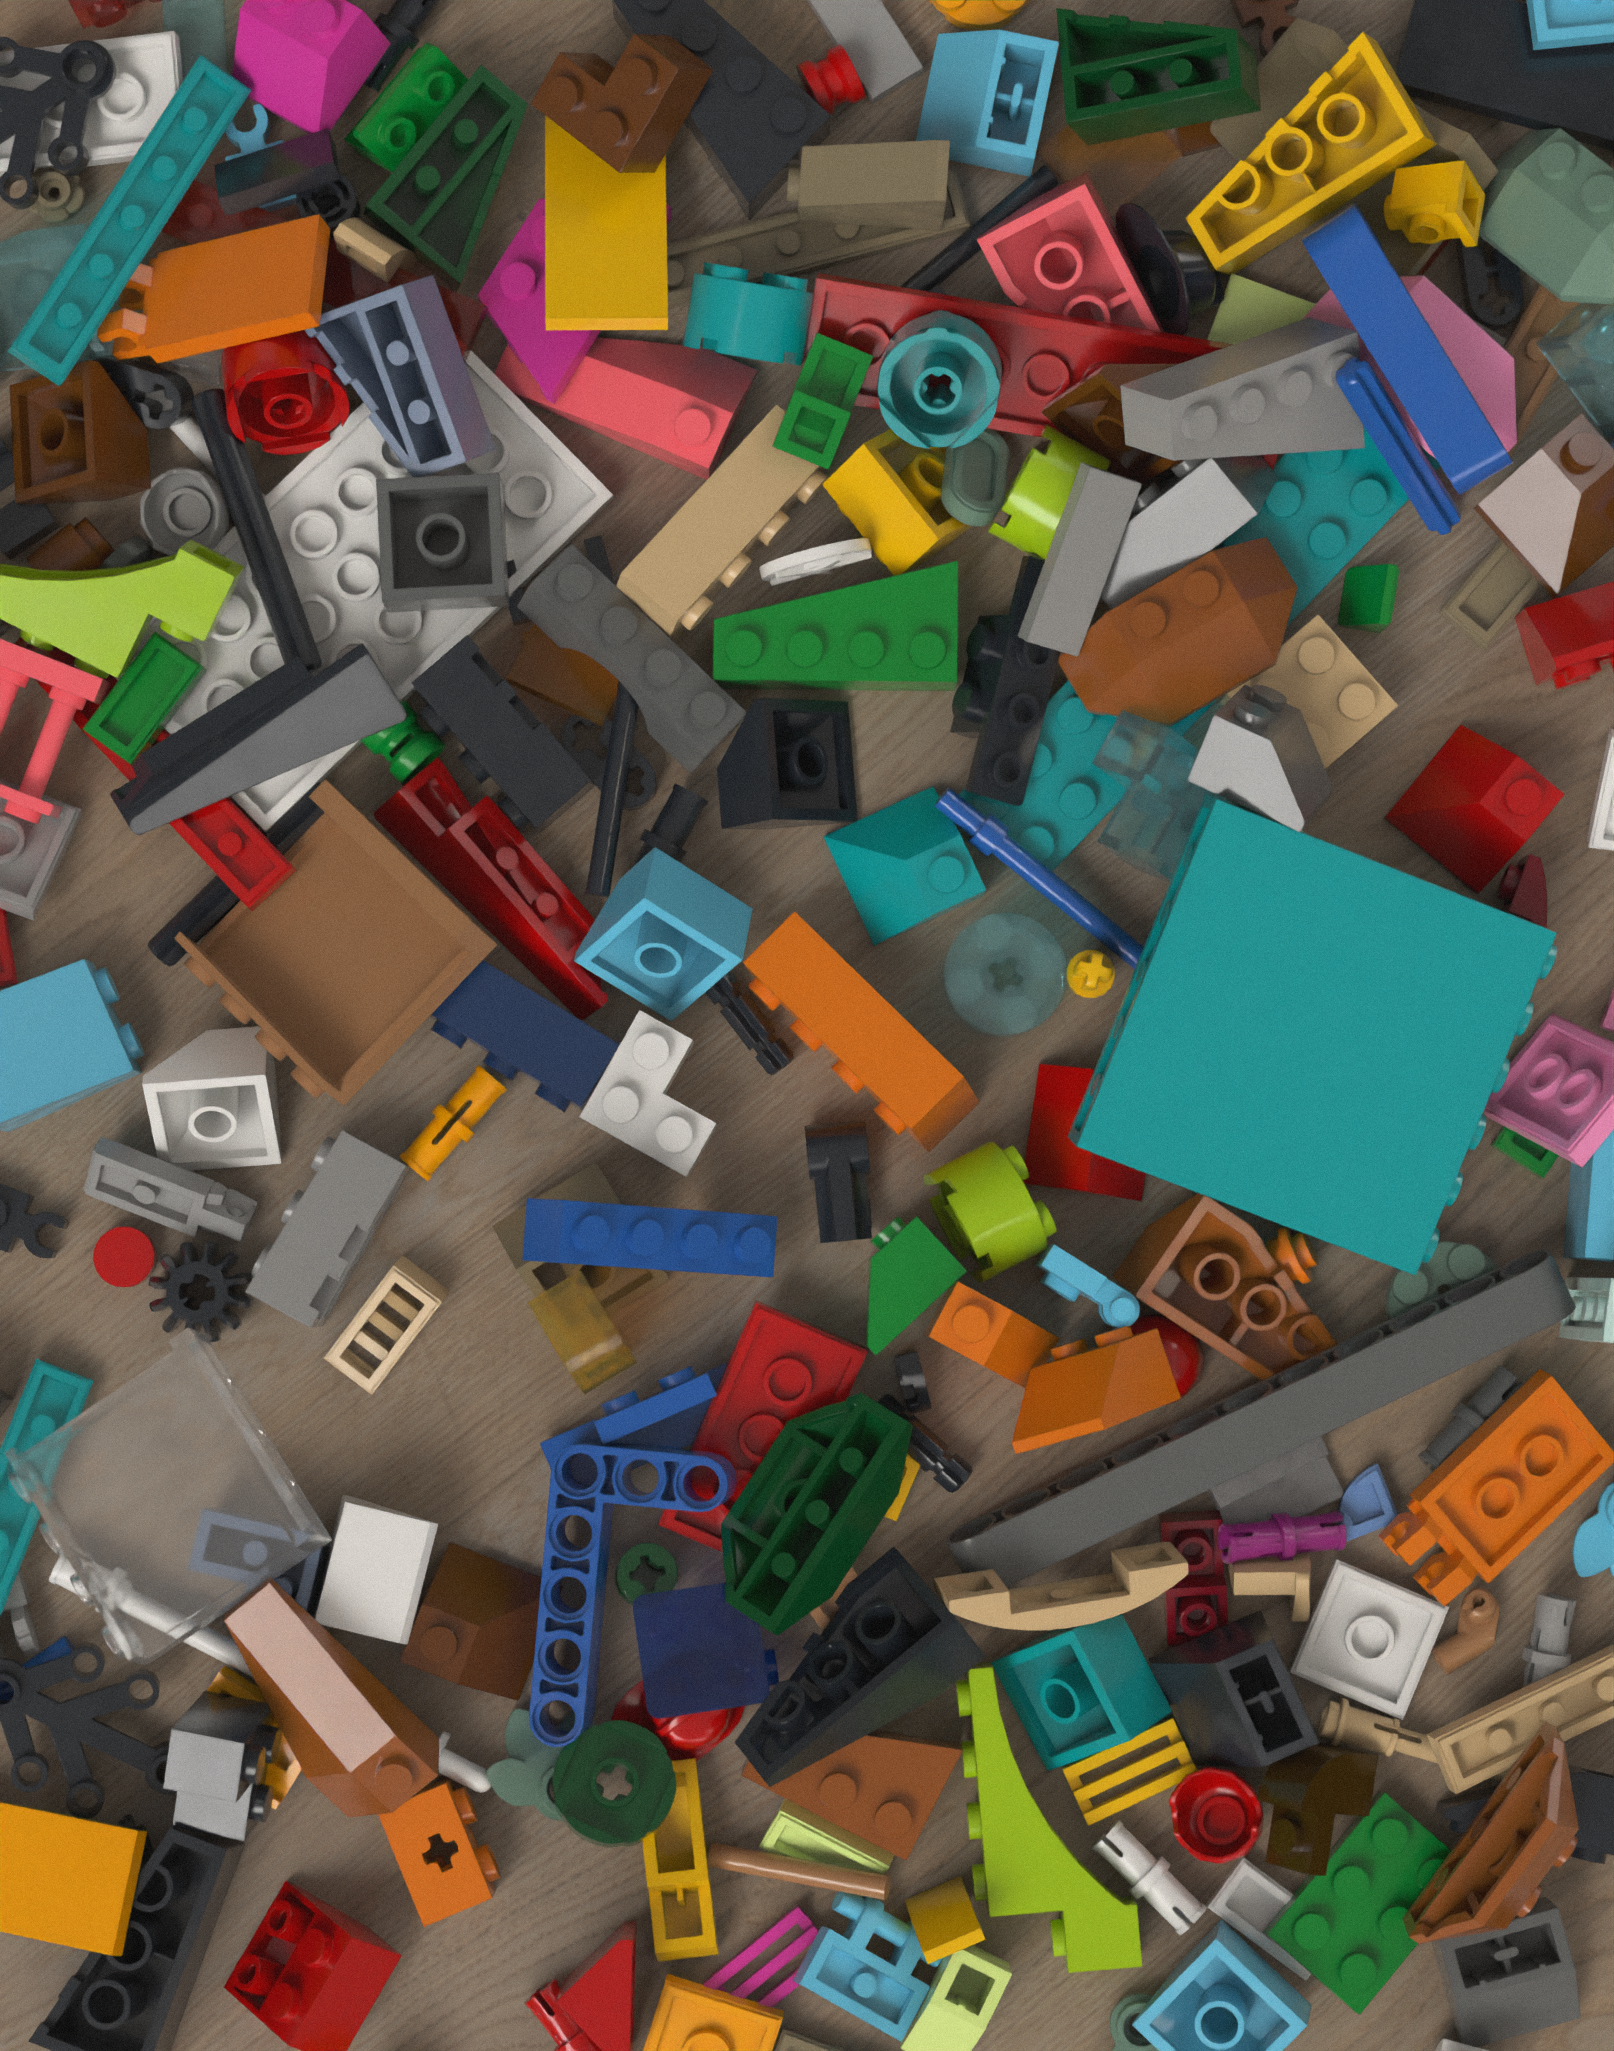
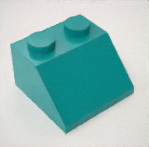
M1122 1614L1092 1624L1050 1630L991 1662L1047 1771L1128 1742L1172 1712Z

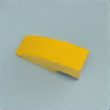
M696 1758L672 1761L677 1784L671 1810L662 1825L642 1841L654 1948L658 1962L719 1955Z

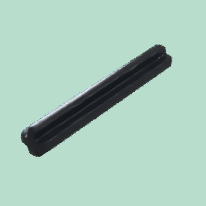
M320 782L315 784L267 832L261 831L282 855L325 813L309 798L311 793L321 784ZM216 875L149 941L148 947L150 951L164 965L169 967L175 965L187 953L174 939L176 935L181 932L194 943H197L240 899Z

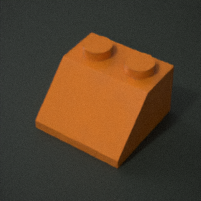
M1124 1326L1095 1335L1097 1343L1095 1347L1088 1348L1086 1339L1081 1338L1050 1349L1054 1360L1030 1369L1012 1439L1015 1454L1105 1430L1181 1399L1157 1328L1133 1335L1130 1326Z

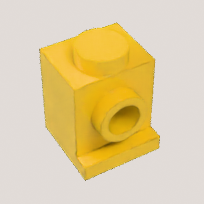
M1465 160L1397 168L1395 170L1392 194H1388L1384 202L1385 221L1391 231L1402 230L1410 243L1434 244L1445 239L1460 238L1465 247L1477 246L1485 193Z

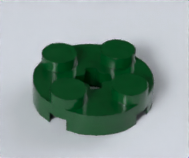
M621 1720L603 1722L602 1725L592 1726L584 1731L575 1741L564 1746L556 1761L552 1781L556 1811L563 1818L568 1828L589 1843L611 1848L637 1845L645 1837L655 1832L665 1821L671 1810L677 1784L672 1761L667 1755V1750L660 1739L648 1729L638 1724ZM615 1767L620 1768L626 1772L624 1782L631 1786L632 1790L627 1796L618 1794L614 1800H609L603 1797L604 1787L596 1783V1779L600 1773L611 1775Z

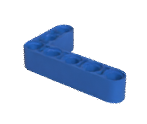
M1355 202L1351 203L1303 234L1301 241L1458 494L1461 496L1512 464L1511 457L1383 252L1382 244Z
M583 1441L566 1447L555 1457L550 1477L529 1710L530 1728L534 1736L543 1744L551 1747L566 1746L589 1729L594 1719L613 1504L691 1512L710 1511L727 1502L734 1494L737 1484L736 1471L731 1462L722 1455L712 1452L611 1442L603 1445L601 1441ZM578 1453L590 1456L597 1465L598 1474L592 1486L580 1485L571 1474V1463ZM639 1459L649 1461L658 1472L659 1480L653 1492L646 1493L640 1491L631 1480L632 1466ZM704 1465L716 1472L720 1486L714 1498L706 1499L694 1492L691 1486V1476L697 1466ZM571 1515L581 1516L589 1522L592 1528V1538L587 1547L574 1546L568 1540L565 1526ZM565 1577H573L583 1583L587 1598L582 1608L575 1609L563 1602L560 1596V1585ZM559 1639L572 1640L578 1646L581 1652V1661L577 1669L569 1670L563 1668L557 1662L554 1648ZM552 1701H564L572 1707L576 1721L571 1731L560 1730L552 1724L549 1718V1707Z

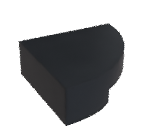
M915 1350L895 1356L896 1359L893 1361L907 1412L910 1411L911 1414L932 1409L918 1352Z

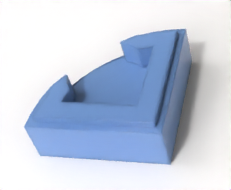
M1377 1463L1367 1466L1356 1474L1348 1483L1340 1498L1337 1511L1341 1513L1343 1520L1337 1523V1526L1345 1524L1346 1542L1388 1526L1398 1515Z

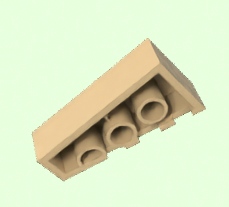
M778 405L765 416L620 574L616 587L674 643L687 629L692 631L712 608L714 604L712 602L713 598L724 586L730 589L742 577L751 565L752 560L749 557L761 543L768 547L781 534L791 520L786 514L798 500L805 505L808 504L821 490L822 484L829 478L822 472L823 467L772 447L785 413Z

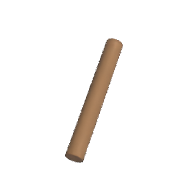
M712 1843L708 1855L709 1867L887 1900L891 1887L890 1875L720 1843Z

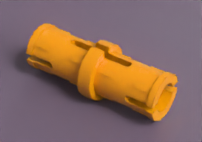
M478 1065L474 1073L444 1106L440 1103L435 1106L431 1111L435 1117L399 1157L422 1178L429 1181L435 1170L462 1140L468 1143L474 1137L473 1127L502 1093L504 1094L508 1089ZM470 1101H472L471 1106L453 1124V1126L438 1142V1144L435 1145V1141L438 1139V1137L456 1119L458 1114L465 1108V1106Z

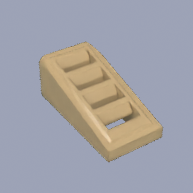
M401 1256L324 1359L372 1395L448 1296L449 1290L408 1258ZM397 1283L424 1304L423 1308H420L394 1288L395 1284ZM382 1301L411 1321L407 1329L379 1308ZM367 1321L396 1342L392 1349L363 1328ZM353 1340L382 1361L377 1369L348 1348Z

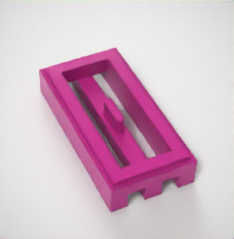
M797 1904L703 1981V1986L728 1993L722 1984L794 1925L798 1924L804 1932L730 1992V1995L744 1999L813 1943L819 1929L800 1905ZM800 1965L755 2002L772 2008L797 1988L799 1984L794 1982L793 1979Z

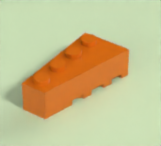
M795 911L743 962L755 978L747 985L749 989L771 1011H774L781 1004L796 1019L789 1028L814 1053L823 1046L837 1060L831 1067L832 1071L855 1094L864 1088L879 1103L873 1111L898 1136L906 1130L929 1153L980 1103L965 1077Z

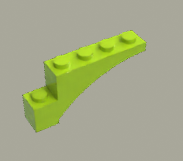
M191 539L180 547L175 554L124 567L69 571L40 570L0 564V619L21 629L19 636L29 644L48 651L53 650L55 646L76 657L74 664L81 670L99 678H107L109 674L118 678L130 666L153 616L162 620L160 628L173 637L186 642H193L195 638L204 642L215 631L245 567Z
M990 1662L977 1663L967 1672V1679L956 1681L959 1717L970 1716L972 1740L961 1741L964 1778H976L978 1801L966 1803L969 1840L981 1839L983 1863L971 1864L974 1900L986 1901L989 1917L1060 1911L1061 1919L1050 1920L1053 1957L1064 1956L1068 1973L1142 1967L1138 1910L1133 1896L1120 1897L1103 1884L1070 1851L1048 1823L1026 1787L1011 1752L999 1711L993 1666Z

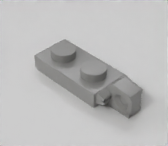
M102 1136L93 1149L84 1192L88 1196L190 1236L196 1237L199 1230L212 1233L217 1232L240 1242L253 1221L258 1203L234 1189L227 1190V1187L219 1182L214 1183L212 1179Z

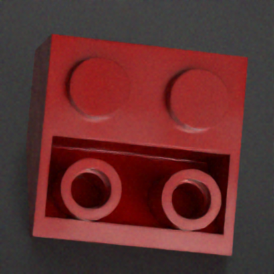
M1614 581L1524 608L1515 616L1536 685L1553 680L1556 690L1568 688L1590 680L1591 675L1602 671V665L1611 663L1614 673Z
M285 1880L224 1988L288 2046L301 2051H347L402 1955L366 1925L296 1884Z

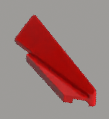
M437 757L374 812L375 819L578 1019H586L608 1002V994L603 993L601 990V978L574 962L575 953L595 919L488 795L474 807H471L445 765Z

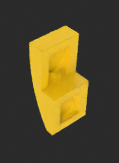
M961 1876L905 1899L912 1925L927 1964L985 1940L983 1930Z

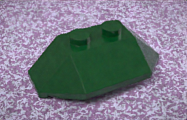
M861 1392L847 1397L846 1401L824 1406L788 1420L721 1523L723 1565L726 1578V1586H724L725 1602L778 1636L830 1599L899 1494L913 1425Z

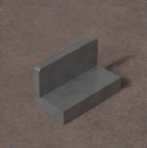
M1321 1436L1207 1490L1216 1510H1220L1223 1524L1228 1523L1230 1525L1269 1520V1518H1272L1271 1515L1273 1513L1281 1512L1288 1513L1290 1517L1304 1516L1343 1495V1489L1326 1457L1330 1453Z

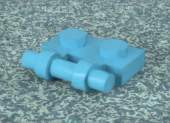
M1054 1244L1047 1245V1249L1041 1253L1034 1266L1045 1272L1040 1281L1041 1284L1070 1302H1075L1079 1294L1098 1304V1314L1105 1324L1117 1328L1128 1327L1138 1319L1140 1306L1137 1299L1131 1293Z
M838 1891L832 1902V1910L849 1919L848 1927L842 1936L825 1926H821L793 1981L902 2042L931 1987L911 1975L919 1959L927 1963L912 1922L910 1920L905 1923L884 1911L883 1902L876 1898L860 1897L855 1894ZM873 1933L894 1944V1952L889 1962L865 1949ZM943 1958L935 1962H932L928 1965L932 1967H937L941 1963Z

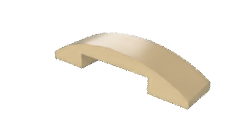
M1160 1542L1111 1550L1113 1573L1008 1590L994 1569L934 1578V1590L949 1612L973 1622L1014 1630H1055L1096 1623L1133 1610L1172 1588L1187 1576L1189 1571L1188 1562L1171 1542Z

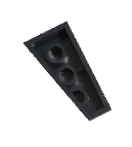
M612 0L614 19L629 41L633 34L669 35L714 69L683 123L691 130L707 154L708 160L720 178H723L737 199L738 205L750 221L788 180L789 165L801 166L802 147L819 146L830 135L831 115L704 0Z

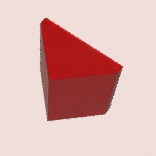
M1039 1064L1024 1161L1029 1178L1023 1180V1183L1142 1201L1146 1173L1076 1147L1067 1137L1094 1069Z
M625 1921L562 1981L557 1996V2004L602 2051H633L637 1922Z

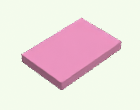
M1553 1013L1550 1014L1511 1061L1504 1085L1498 1093L1491 1092L1483 1113L1491 1120L1583 1168L1614 1130V1042Z

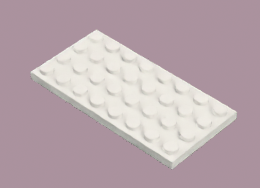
M455 334L496 449L467 462L423 477L500 474L504 485L507 561L514 560L517 572L508 579L510 597L521 586L523 588L614 500V496ZM363 402L348 416L343 427L340 424L330 434L331 440L321 447L314 449L264 497V501L322 660L321 667L312 672V676L315 677L363 643L401 702L403 700L406 701L416 691L412 685L416 678L466 635L471 638L502 607L406 612L387 611L382 602L376 479L412 478V476L368 416L372 412ZM235 526L221 539L217 547L212 549L245 567L215 631L204 642L197 638L193 642H186L160 628L162 620L153 616L133 660L136 658L153 633L157 632L207 669L206 673L166 725L165 729L171 735L284 665ZM359 740L234 794L231 797L267 832L315 784L321 783L362 742Z

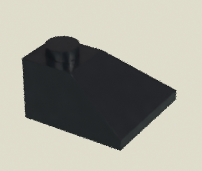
M783 698L754 699L717 767L721 828L777 829L858 821L848 702Z

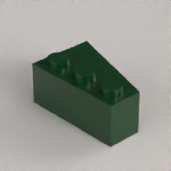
M482 64L369 200L363 213L393 240L412 251L417 260L456 292L463 280L528 106L527 102Z

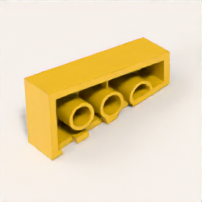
M1362 32L1347 48L1349 51L1329 72L1325 71L1308 89L1310 92L1284 119L1281 117L1265 134L1266 138L1244 161L1240 160L1186 217L1188 224L1215 270L1230 276L1231 273L1235 274L1389 176L1397 168L1403 167L1437 145L1379 44L1366 33Z

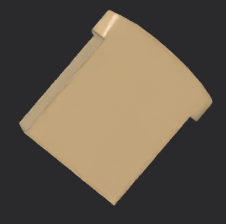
M1308 1553L1295 1554L1293 1560L1280 1561L1277 1557L1235 1561L1228 1564V1574L1233 1595H1289L1290 1621H1309L1311 1562Z

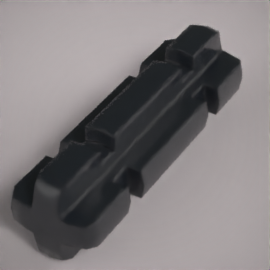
M729 971L705 993L714 1005L717 1003L721 1005L723 1009L720 1013L749 1050L754 1048L758 1053L755 1058L763 1069L770 1075L777 1074L794 1059L793 1052L782 1038L776 1039L773 1035V1032H775L774 1027L747 992L743 994L738 989L740 983Z
M886 1394L882 1396L877 1403L913 1425L907 1454L919 1463L925 1472L932 1470L936 1474L933 1479L945 1490L951 1493L959 1490L973 1472L971 1465L957 1453L952 1456L947 1452L949 1446L914 1415L908 1417L904 1413L906 1408L892 1395Z

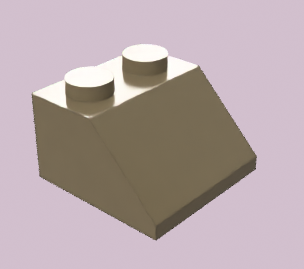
M594 1162L536 1198L623 1204L597 1162ZM526 1205L492 1226L516 1271L566 1343L669 1279L664 1270L522 1260Z

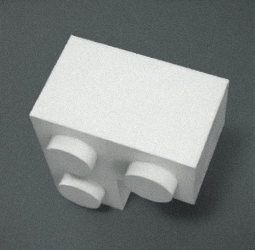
M639 1010L579 1117L687 1178L717 1127V1123L666 1095L692 1049L694 1041Z

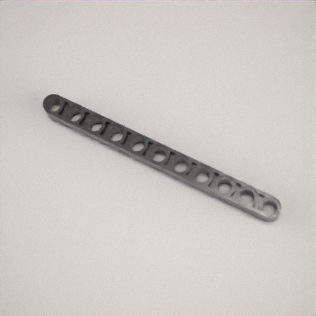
M1538 1250L1528 1253L981 1515L954 1530L947 1537L946 1542L962 1574L994 1569L1007 1587L1554 1325L1569 1316L1575 1310L1576 1305L1551 1251Z

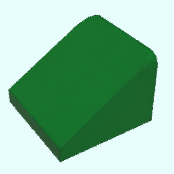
M1397 565L1356 566L1346 571L1338 615V624L1341 627L1381 633L1390 625L1400 570L1397 569Z

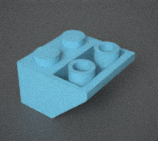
M1000 29L938 34L916 141L947 140L950 141L949 160L1030 177L1059 42Z

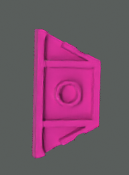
M539 199L477 296L480 306L494 326L503 333L507 339L508 346L520 363L525 364L537 381L544 397L555 404L601 330H546L545 199ZM666 204L668 225L672 218L671 207Z

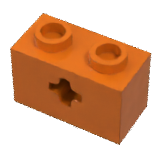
M447 1777L425 1786L393 1813L378 1814L423 1927L493 1898L496 1892L493 1881L500 1879L501 1873L489 1844L478 1846L470 1826L471 1823L478 1821V1817L465 1786L455 1789L452 1779ZM438 1833L444 1842L454 1840L458 1845L450 1857L451 1862L446 1864L442 1855L431 1857L428 1852L435 1842V1835Z

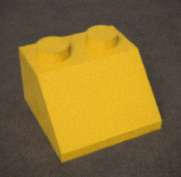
M889 429L862 444L822 485L835 500L839 510L850 519L864 538L869 539L876 557L896 576L908 573L928 561L972 526L964 524L950 515L941 500L947 447H930L929 449L916 447L907 443L896 435L892 429Z

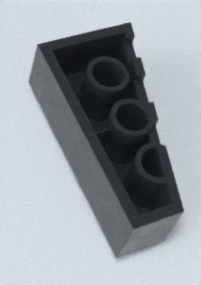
M171 1827L138 1876L122 1956H111L90 1951L76 1974L71 1976L59 1994V2000L45 2021L39 2024L28 2042L51 2051H170L245 1843L237 1839Z

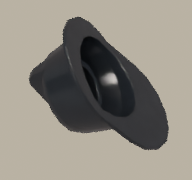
M1132 202L1120 205L1116 213V230L1165 333L1184 336L1188 330L1190 318L1217 306L1224 300V290L1218 271L1213 267L1197 237L1182 230L1161 231L1154 219L1141 206Z

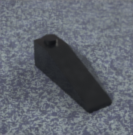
M892 1547L844 1588L835 1601L839 1610L821 1635L815 1632L811 1634L802 1647L806 1656L788 1680L776 1683L735 1740V1744L769 1787L938 1697L985 1657L956 1617L949 1612L944 1603L895 1547Z

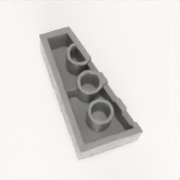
M1308 317L1120 385L1125 445L1173 461L1365 448L1363 424L1335 379L1336 371L1345 366L1346 360L1355 357L1360 362L1358 332Z

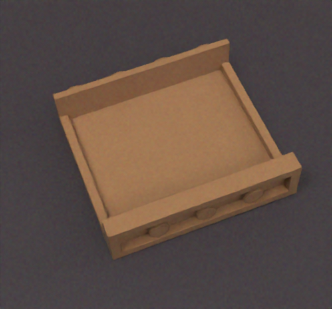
M325 779L309 796L325 813L283 855L297 871L253 912L240 900L199 945L181 932L174 939L191 955L184 962V965L207 987L211 988L217 982L226 991L219 999L223 1006L243 1024L246 1025L251 1019L257 1023L261 1030L254 1036L256 1040L279 1061H282L288 1055L297 1065L290 1074L307 1092L318 1099L325 1091L345 1106L498 944L349 799Z

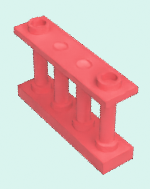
M0 639V735L19 687L26 688L29 678L52 686L48 697L53 699L19 790L0 783V797L8 800L4 812L39 824L42 814L59 818L63 808L42 800V796L76 709L83 711L87 700L101 705L106 698L111 683Z

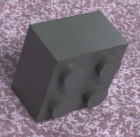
M499 473L376 479L382 602L388 612L510 606L504 485Z

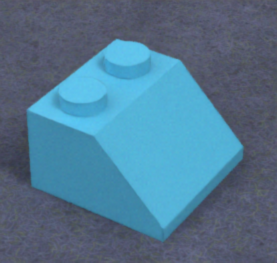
M655 847L620 878L576 951L574 962L672 1021L743 960L753 908Z
M1221 1919L1179 1962L1135 2018L1132 2026L1159 2051H1283L1308 2026L1311 2004Z

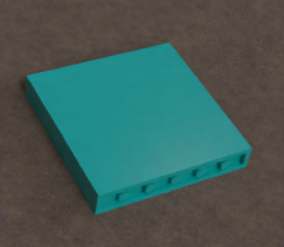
M1205 794L1067 1137L1076 1147L1416 1276L1421 1262H1429L1437 1248L1440 1230L1436 1226L1444 1206L1450 1207L1458 1197L1463 1182V1173L1459 1172L1467 1150H1474L1482 1139L1487 1121L1486 1116L1482 1114L1491 1092L1498 1093L1505 1083L1510 1068V1060L1506 1056L1514 1036L1520 1037L1529 1025L1533 1013V1003L1529 1000L1538 978L1545 979L1552 969L1557 954V946L1553 944L1557 933L1513 914L1302 831L1298 832L1274 820Z

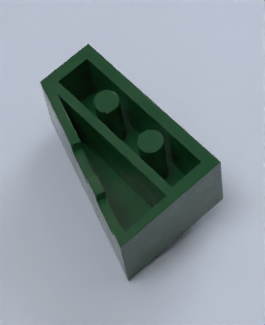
M1056 8L1066 123L1087 146L1261 111L1256 53L1237 29L1164 21L1163 24L1131 21L1128 16L1110 14L1109 18L1080 15L1074 10Z

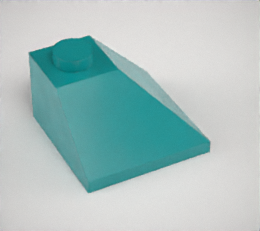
M933 786L823 837L874 946L984 896L986 892L984 883L956 825L934 806L939 796Z

